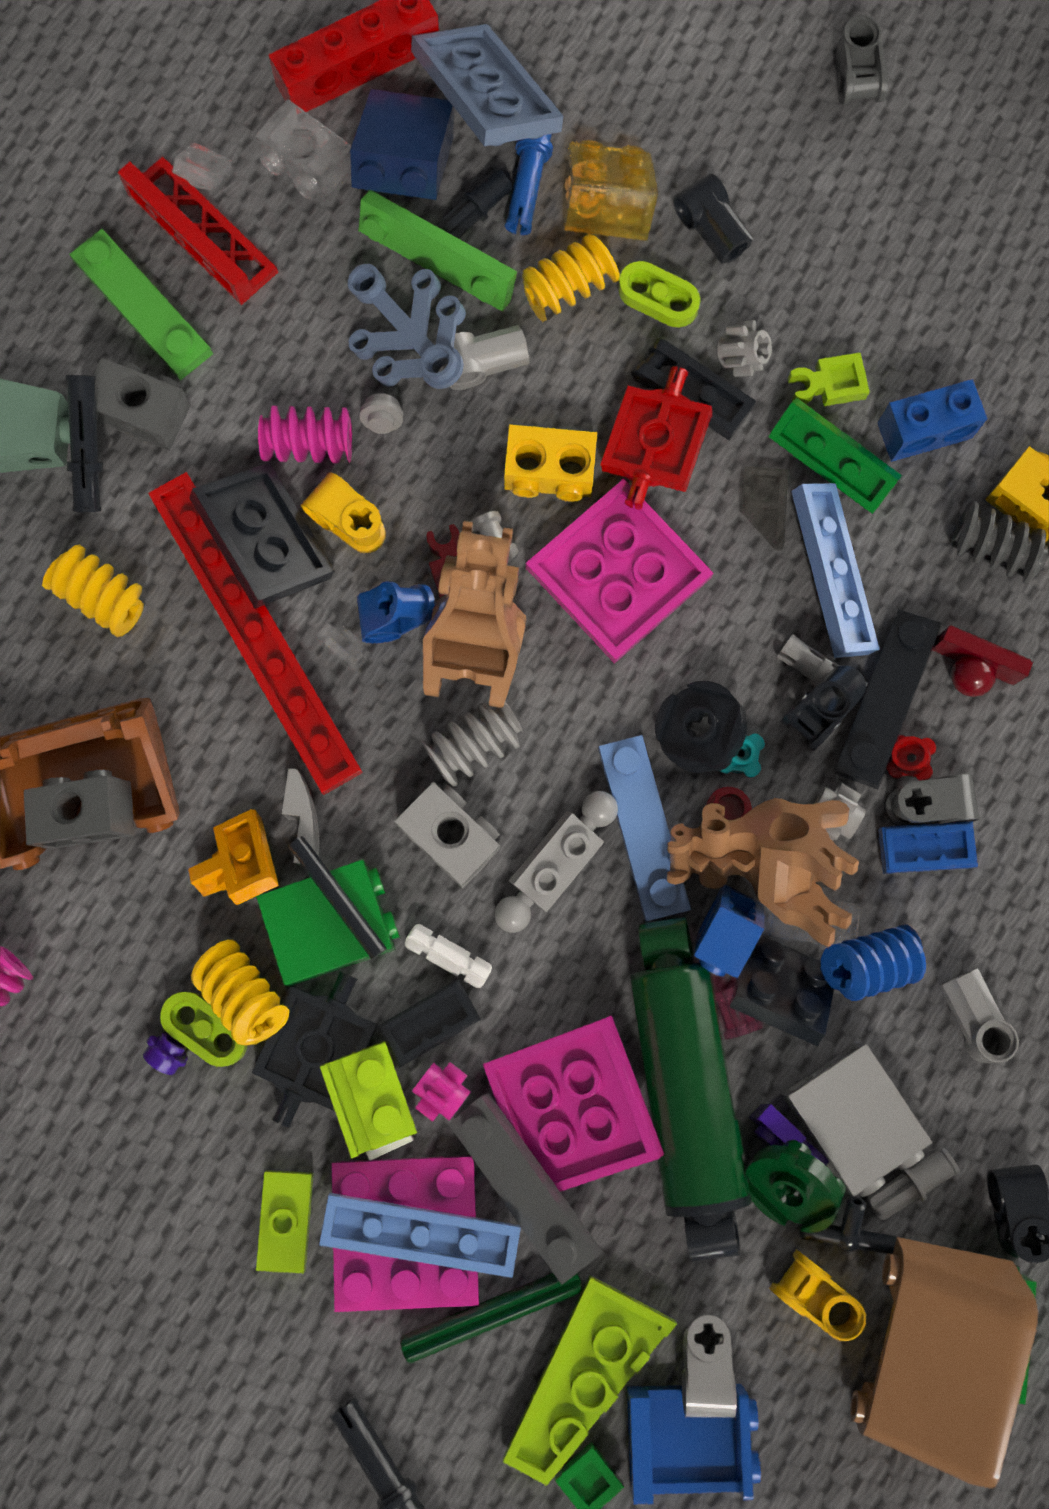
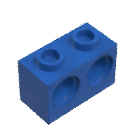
M971 379L890 402L877 424L889 458L893 462L972 439L988 418L974 381Z
M727 885L720 888L697 933L694 957L700 959L699 963L703 968L718 976H725L727 973L738 978L764 931V904Z

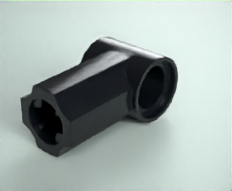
M709 174L674 195L673 205L677 216L685 227L689 230L696 229L718 261L721 264L730 263L740 257L751 246L753 238L730 208L729 196L722 181L716 175Z

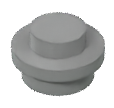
M374 394L369 396L365 404L362 405L360 421L371 431L386 434L398 429L402 425L403 411L398 400L393 396Z

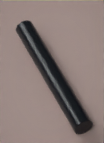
M301 836L294 840L288 848L371 960L375 959L387 949L305 837Z

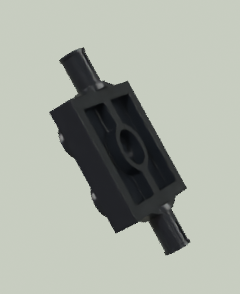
M339 971L338 978L329 997L315 996L295 986L291 987L283 1004L289 1009V1018L276 1034L267 1039L252 1071V1074L272 1082L284 1093L276 1113L272 1117L274 1122L280 1123L282 1121V1126L290 1128L301 1102L317 1103L335 1111L320 1065L367 1048L378 1026L377 1023L357 1015L346 1005L351 991L358 980L357 978L350 975L348 977V974Z

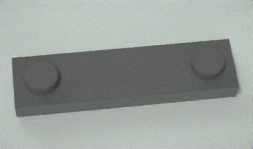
M489 1093L479 1097L449 1123V1126L561 1285L603 1253Z

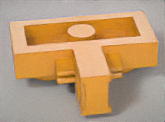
M250 809L213 827L218 851L212 855V858L188 869L191 884L194 885L202 896L205 897L227 890L229 898L236 905L279 886L263 821L255 809Z

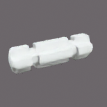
M416 924L411 929L405 941L406 948L418 955L421 952L426 953L425 959L457 977L460 973L465 976L464 981L476 988H481L492 970L490 963L479 957L473 960L469 957L471 955L469 951L440 935L436 939L431 936L433 931L421 924Z

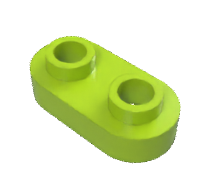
M645 261L630 263L620 274L619 296L629 307L675 328L685 327L695 320L700 306V294L693 284ZM643 285L647 290L643 293H637L632 287ZM679 303L683 305L684 310L680 312L674 311L670 305Z
M179 992L169 997L163 1004L160 1020L164 1030L208 1064L216 1067L230 1066L237 1063L245 1055L248 1045H240L232 1038L231 1031L224 1027L221 1023V1018L212 1011L211 1004H208L201 995L193 992ZM187 1006L191 1007L195 1012L194 1021L188 1025L184 1024L180 1018L181 1011ZM224 1033L232 1038V1047L226 1052L221 1051L217 1046L219 1036Z

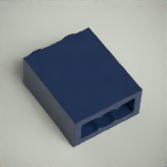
M371 89L350 149L352 188L436 200L453 142L454 107L450 101Z

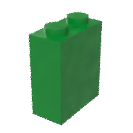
M360 860L331 870V874L387 949L380 955L396 950L393 940L399 938L400 934L392 911L383 913L378 896L386 894L377 867L369 870L368 864L364 860ZM311 877L256 896L284 986H294L371 959Z

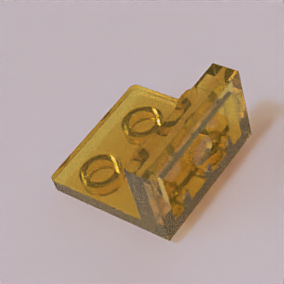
M583 140L580 143L570 142L568 159L571 185L564 217V230L647 241L658 197L651 154L637 146L628 145L620 149L606 147L594 140Z

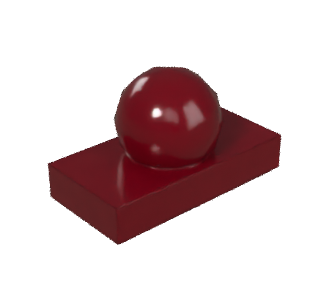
M952 625L939 634L933 651L956 661L952 667L951 681L955 689L965 696H983L994 686L996 678L1014 686L1029 675L1033 665L1029 658Z

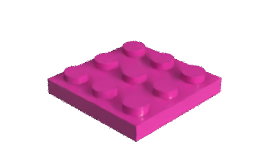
M622 479L526 562L528 572L614 664L706 584L714 574L645 500L643 508L639 510L635 509V504L633 508L625 505L624 502L631 487L625 479Z
M612 1016L483 1064L497 1105L559 1191L657 1160L664 1155Z
M471 1155L332 1162V1193L476 1217L475 1167ZM333 1248L334 1312L479 1306L478 1272Z

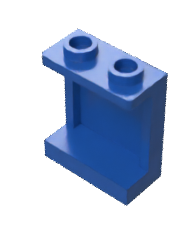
M736 1384L735 1417H685L682 1385L627 1386L629 1474L633 1504H654L653 1494L738 1492L743 1500H753V1483L761 1482L758 1451H751L750 1431H758V1409L756 1400L749 1399L748 1393L742 1384Z

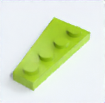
M589 1275L503 1455V1462L547 1486L587 1437L590 1428L603 1412L606 1413L618 1398L619 1392L632 1376L642 1369L650 1359V1354L664 1337L667 1338L677 1325V1322Z

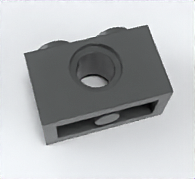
M101 358L93 376H96L97 423L170 451L191 407L182 390V386L175 380L163 375H159L157 379L145 375L139 367L128 361L119 360L118 363ZM146 396L142 404L130 406L135 398Z
M93 770L83 773L84 779L71 781L70 778L65 777L48 778L42 780V787L25 789L24 808L27 845L58 849L135 836L131 782L113 777L112 771ZM80 801H81V803H82L81 811H80V813L77 815V807H78V804H79Z

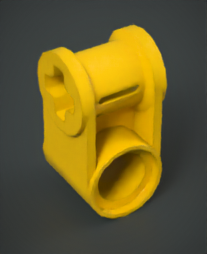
M329 472L301 504L303 511L325 530L334 533L360 553L374 552L385 541L386 531L376 506L358 494L341 477L332 472ZM359 524L364 527H367L369 524H371V527L368 530L364 527L358 528V530L356 529V527Z
M796 1249L793 1253L794 1262L778 1284L772 1283L769 1290L801 1316H806L831 1337L839 1341L856 1339L863 1332L866 1325V1314L863 1306L849 1292L831 1279L832 1276ZM839 1302H847L851 1308V1315L848 1321L839 1326L830 1324L829 1311L831 1307Z

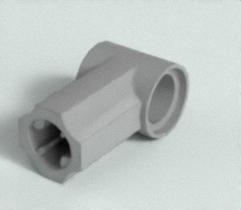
M516 325L476 337L470 332L456 333L454 349L462 356L464 368L460 378L450 388L453 390H464L481 384L488 375L528 365L527 343L520 326Z
M978 968L939 985L965 1037V1048L971 1058L981 1063H1001L1015 1056L1019 1047L1017 1032L1012 1025L1005 1022ZM987 1029L993 1030L998 1035L1000 1041L999 1048L993 1055L986 1051L982 1043V1036Z

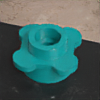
M759 734L746 736L740 749L745 752V756L740 758L736 755L733 757L731 764L726 769L721 770V772L725 774L730 772L744 773L748 778L757 776L761 771V765L758 761L760 751L765 746L764 739Z

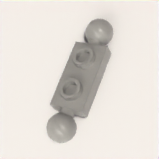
M604 791L590 793L583 801V816L580 819L573 813L566 811L510 878L509 882L520 892L517 896H509L502 899L495 908V921L502 930L509 933H517L525 929L531 919L530 907L533 904H536L547 913L598 851L604 841L593 831L596 827H605L611 824L618 813L617 802L611 794Z

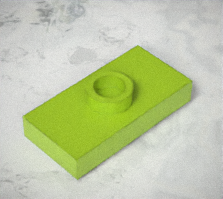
M266 1170L264 1172L256 1271L305 1273L314 1173Z

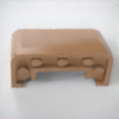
M897 1237L893 1254L888 1253L883 1263V1283L889 1285L894 1302L875 1382H865L861 1391H854L850 1406L851 1420L856 1422L860 1434L971 1485L990 1489L994 1488L1001 1474L1038 1322L1036 1299L1013 1261Z

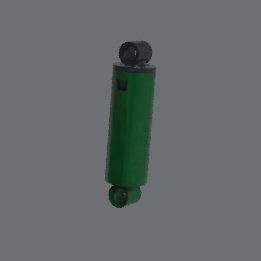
M686 917L639 924L640 946L646 971L633 973L631 975V985L652 1121L664 1155L657 1159L660 1168L665 1213L670 1217H684L686 1241L691 1261L741 1256L735 1210L747 1207L752 1202L748 1177L745 1175L742 1157L744 1153L738 1119L735 1118L712 973L703 968L700 963H694L691 936Z

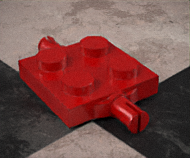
M677 366L670 368V373L663 390H645L627 386L601 461V468L604 472L627 477L632 481L624 502L630 508H633L634 504L637 510L643 508V502L649 486H662L682 492L687 491L712 416V406L691 401L681 394L686 377L688 376V372L681 367L679 373Z

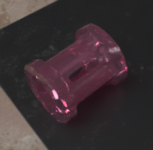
M735 986L715 992L716 1002L726 1028L722 1033L724 1040L743 1036L764 1028L763 1022L739 1012L741 1021H739L735 1010L729 1007Z

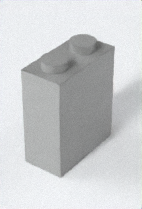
M855 1043L781 1093V1096L815 1148L829 1161L827 1166L834 1176L842 1180L846 1188L845 1192L852 1196L860 1193L864 1197L875 1192L885 1184L886 1181L883 1176L896 1167L904 1170L913 1166L924 1157L922 1150L933 1143L869 1046L865 1043Z

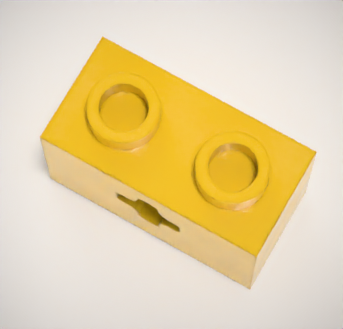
M1029 446L985 500L1003 514L1012 516V520L1015 523L1020 521L1028 523L1029 533L1037 528L1045 530L1046 541L1049 539V455L1037 452ZM1043 493L1048 496L1047 499L1043 498Z

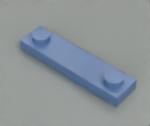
M836 483L801 484L791 492L834 658L869 655L880 649Z
M640 735L599 746L598 751L608 788L618 805L616 817L645 922L690 911L691 908L684 883L675 885L667 882V872L670 871V853L667 851L671 836L643 736Z
M329 1193L319 1245L513 1278L521 1227L517 1224Z

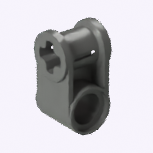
M868 15L854 16L847 21L835 51L838 75L837 89L840 105H849L851 100L874 98L875 102H884L888 91V69L884 60L881 28L878 22Z
M957 774L931 780L913 781L893 790L884 802L886 817L896 826L974 822L980 820L972 774ZM905 799H908L909 802H916L917 810L913 807H906Z

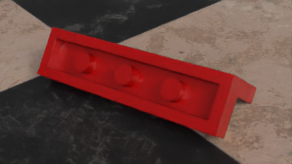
M163 156L144 173L130 161L117 172L127 194L240 305L244 304L278 273L277 267ZM164 173L174 182L173 195H164L153 184ZM182 190L186 195H180V191ZM180 205H198L202 209V223H193L180 210ZM209 217H210L215 223H209ZM208 233H227L231 237L230 251H222L208 238ZM237 244H238L244 251H237ZM254 260L263 269L249 281L247 275L236 265V261Z

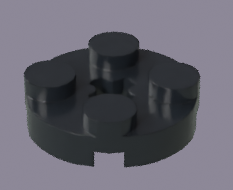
M710 681L692 682L686 685L687 689L681 690L677 695L672 693L660 706L655 720L656 738L668 759L683 770L695 773L724 770L731 764L733 757L737 755L745 741L747 734L746 711L724 686ZM703 717H708V724L711 726L709 731L700 737H696V733L691 729V725L693 723H700Z

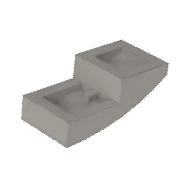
M288 768L282 815L288 820L299 821L297 838L304 836L319 856L318 818L310 789L304 776L297 769ZM294 856L293 862L302 867V865Z

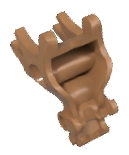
M463 521L457 546V557L446 556L440 577L439 593L445 595L436 601L432 620L426 627L423 637V692L427 696L439 697L442 678L456 681L461 678H469L475 684L491 686L489 706L503 708L516 669L526 629V615L513 603L519 567L508 565L513 529L503 528L502 538L472 533L473 522Z
M774 798L757 805L743 817L728 821L724 818V806L714 803L708 804L702 810L701 825L698 828H687L683 823H680L671 829L670 842H668L667 851L670 853V871L667 872V882L675 885L688 880L692 873L699 874V881L707 888L716 889L723 887L727 883L728 876L740 875L752 884L757 899L784 924L798 926L808 932L819 943L830 947L834 942L836 931L830 925L847 929L851 925L852 914L832 903L824 895L822 888L816 882L820 881L827 887L837 890L841 886L842 871L850 875L858 871L859 860L836 846L825 830L826 828L846 825L849 820L850 809L847 804L838 800L803 805Z

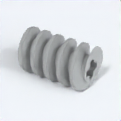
M506 701L503 708L495 707V710L483 702L479 704V720L469 712L464 713L462 717L465 729L451 721L447 724L448 739L438 731L433 732L434 748L421 741L442 777L453 787L458 785L456 776L458 769L468 777L474 775L471 761L475 760L485 768L489 766L486 753L489 750L499 758H503L502 742H508L515 749L520 747L517 733L520 731L523 733V730Z

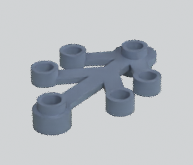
M371 264L357 266L349 275V290L360 302L374 304L397 331L370 333L366 329H359L349 338L350 350L362 360L370 359L377 351L414 349L421 356L420 359L395 361L390 356H383L377 359L372 367V373L385 387L394 386L401 378L423 377L429 386L436 389H444L453 385L460 378L464 368L462 356L454 349L456 326L464 320L466 315L465 308L455 296H445L438 302L436 314L440 321L436 344L434 345L427 338L431 300L441 290V283L436 275L429 269H422L413 276L411 285L414 290L410 319L386 293V281L378 269ZM431 281L427 288L421 289L425 282ZM456 307L451 315L446 316V312L450 308ZM368 340L367 345L359 349V345L363 341ZM447 364L446 368L439 372V369ZM392 367L388 375L382 376L386 368Z

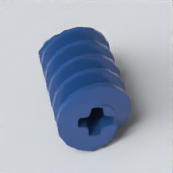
M908 924L860 936L856 939L845 940L842 943L832 944L824 950L821 957V972L825 981L831 988L840 991L845 998L851 1001H859L864 997L876 996L879 992H889L893 988H902L907 984L918 983L924 977L926 971V958L921 939L917 932Z

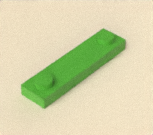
M369 190L361 199L359 232L423 268L431 270L439 277L502 312L508 306L513 294L517 275L516 270L374 191Z
M103 229L99 230L69 254L78 268L179 380H182L213 355L208 344Z

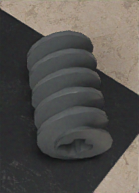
M971 500L962 513L951 538V543L953 541L958 542L957 556L962 557L971 547L974 549V563L978 564L986 555H990L989 569L995 571L1003 561L1007 562L1006 576L1011 578L1021 568L1024 570L1022 583L1028 585L1041 571L1049 556V539L1046 541L1045 530L1037 528L1029 534V524L1024 521H1020L1012 528V516L1007 514L1002 515L995 522L996 512L995 509L990 507L986 508L978 516L979 504Z

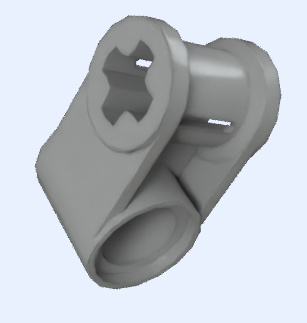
M711 1315L700 1316L687 1326L683 1334L684 1369L682 1372V1400L684 1416L735 1417L736 1383L732 1369L730 1331L724 1321L718 1317ZM704 1327H708L710 1336L718 1338V1344L710 1348L709 1354L705 1353L702 1344H695L694 1336L702 1333Z

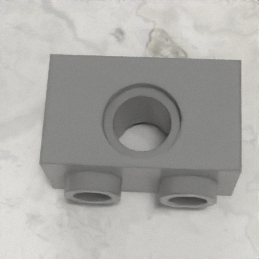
M432 782L394 822L402 832L464 889L500 851V845L495 841L500 834L483 817L480 816L474 821L463 811L462 808L467 804L466 801L449 785L441 790ZM447 822H457L464 828L462 839L455 844H446L439 839V830Z

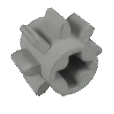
M755 320L736 322L735 326H727V334H723L720 337L717 347L718 358L725 368L733 367L734 377L753 376L754 371H762L763 364L769 361L772 352L769 334L764 330L756 331Z
M843 783L840 787L836 788L835 792L824 787L814 802L816 804L838 800L847 804L850 809L849 820L846 825L825 829L832 841L837 840L839 835L850 839L858 829L866 813V809L857 804L861 794Z

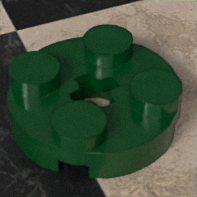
M788 1140L784 1146L771 1145L760 1149L754 1155L745 1174L750 1180V1196L755 1206L768 1218L783 1226L786 1225L788 1220L803 1224L800 1229L802 1232H819L828 1228L833 1223L840 1209L841 1200L846 1191L842 1180L834 1176L826 1165L812 1156L810 1149L804 1143L797 1140ZM786 1185H789V1186L793 1187L794 1189L791 1190V1189L788 1188Z

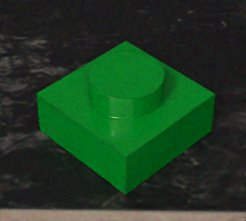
M592 1442L554 1476L555 1482L577 1509H601L624 1488L622 1479Z

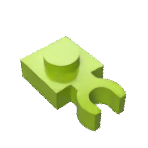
M861 352L818 359L815 365L816 372L808 368L799 367L790 371L787 378L788 384L801 382L806 386L807 390L795 392L792 401L798 398L805 404L818 395L822 396L824 406L865 400L870 393Z

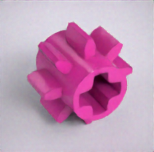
M451 1062L448 1063L444 1070L433 1063L412 1090L414 1094L421 1098L415 1109L432 1122L439 1113L450 1121L471 1093L461 1085L467 1075Z

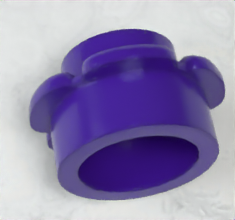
M163 1032L158 1037L151 1035L147 1038L148 1047L143 1053V1058L151 1067L161 1073L174 1075L180 1066L186 1065L188 1056L184 1052L186 1047L167 1032Z

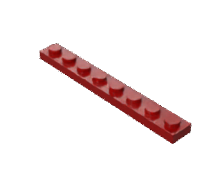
M185 472L148 494L321 793L326 795L362 774L363 771L265 605L255 609L189 498L195 485L188 473Z

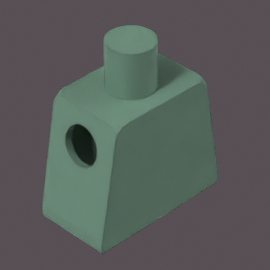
M0 379V473L63 467L66 465L68 445L70 444L68 402L61 393Z

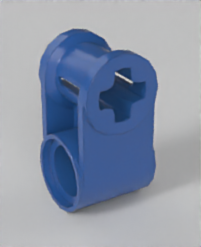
M385 581L372 590L357 595L362 641L370 644L394 641L399 639L401 635L430 621L435 606L434 595L430 587L424 584L413 585L410 588L399 587L395 582Z

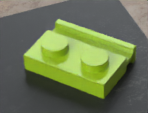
M385 1041L320 1065L351 1159L364 1152L378 1149L417 1133Z

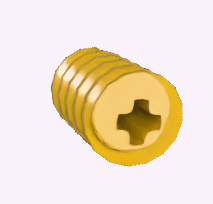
M588 234L582 238L581 244L573 242L567 246L566 252L562 250L555 252L552 255V261L544 258L538 262L537 269L531 266L524 269L522 279L525 294L532 310L539 320L545 322L546 314L544 307L548 306L557 315L561 313L559 299L563 298L572 307L576 304L575 290H578L586 299L591 296L588 283L592 282L601 291L605 288L604 274H607L614 283L619 281L620 274L606 246L595 235Z
M80 544L73 546L52 562L43 577L42 587L46 590H52V593L59 599H66L67 603L74 609H81V613L86 617L95 618L96 623L102 628H110V632L114 636L121 637L135 626L142 615L144 603L139 600L142 594V586L134 583L126 589L128 577L125 574H118L112 579L114 568L110 564H104L98 569L100 562L98 556L91 554L84 558L86 549Z
M228 939L212 946L199 958L191 974L192 983L201 991L205 1001L211 1004L212 1011L221 1018V1023L228 1031H231L232 1038L238 1044L245 1046L257 1044L276 1034L286 1024L289 1018V1009L285 1005H279L280 997L275 992H269L270 984L265 979L259 978L260 971L254 965H250V958L245 953L240 952L239 944L234 940Z

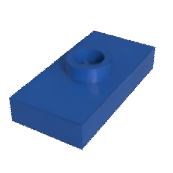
M973 821L891 826L878 829L883 874L978 867Z

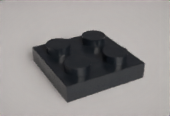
M761 935L736 980L729 1007L818 1046L826 1034L835 989L831 988L825 981L821 972L820 960L809 957Z

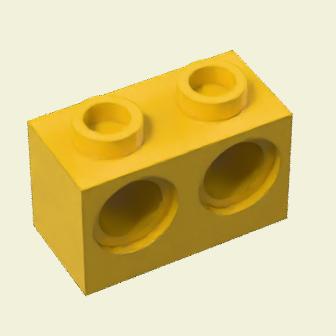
M509 424L504 473L505 490H513V494L526 498L536 497L539 493L556 494L558 499L571 502L579 501L582 497H591L597 432ZM524 458H532L539 463V466L532 470H525L519 467L517 463ZM567 462H576L583 470L576 474H569L563 471L561 466Z

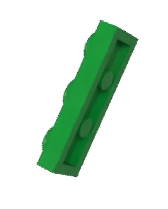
M798 398L791 402L768 436L828 482L836 483V487L871 514L877 510L902 477L900 473Z

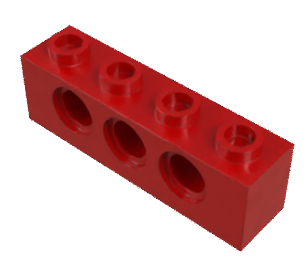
M379 0L268 54L276 86L293 116L296 118L416 59L411 52L412 36L439 32L438 14L429 0Z

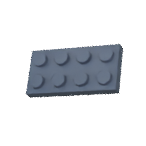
M488 24L412 36L411 52L484 146H500L505 142L526 138L537 139L543 135L561 132L564 117Z

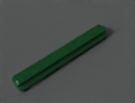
M551 1273L481 1302L479 1306L469 1307L404 1334L400 1339L403 1356L408 1363H413L577 1295L582 1291L579 1275L576 1273L561 1285L554 1273Z

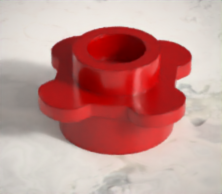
M900 735L892 751V761L887 766L889 775L896 779L902 776L915 777L918 781L930 779L933 775L930 762L931 756L936 752L935 742L930 738L920 739L914 736L906 737ZM909 755H915L916 760L910 762L907 760V757Z

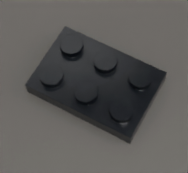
M270 463L192 488L189 497L255 609L330 580L333 576L334 568Z

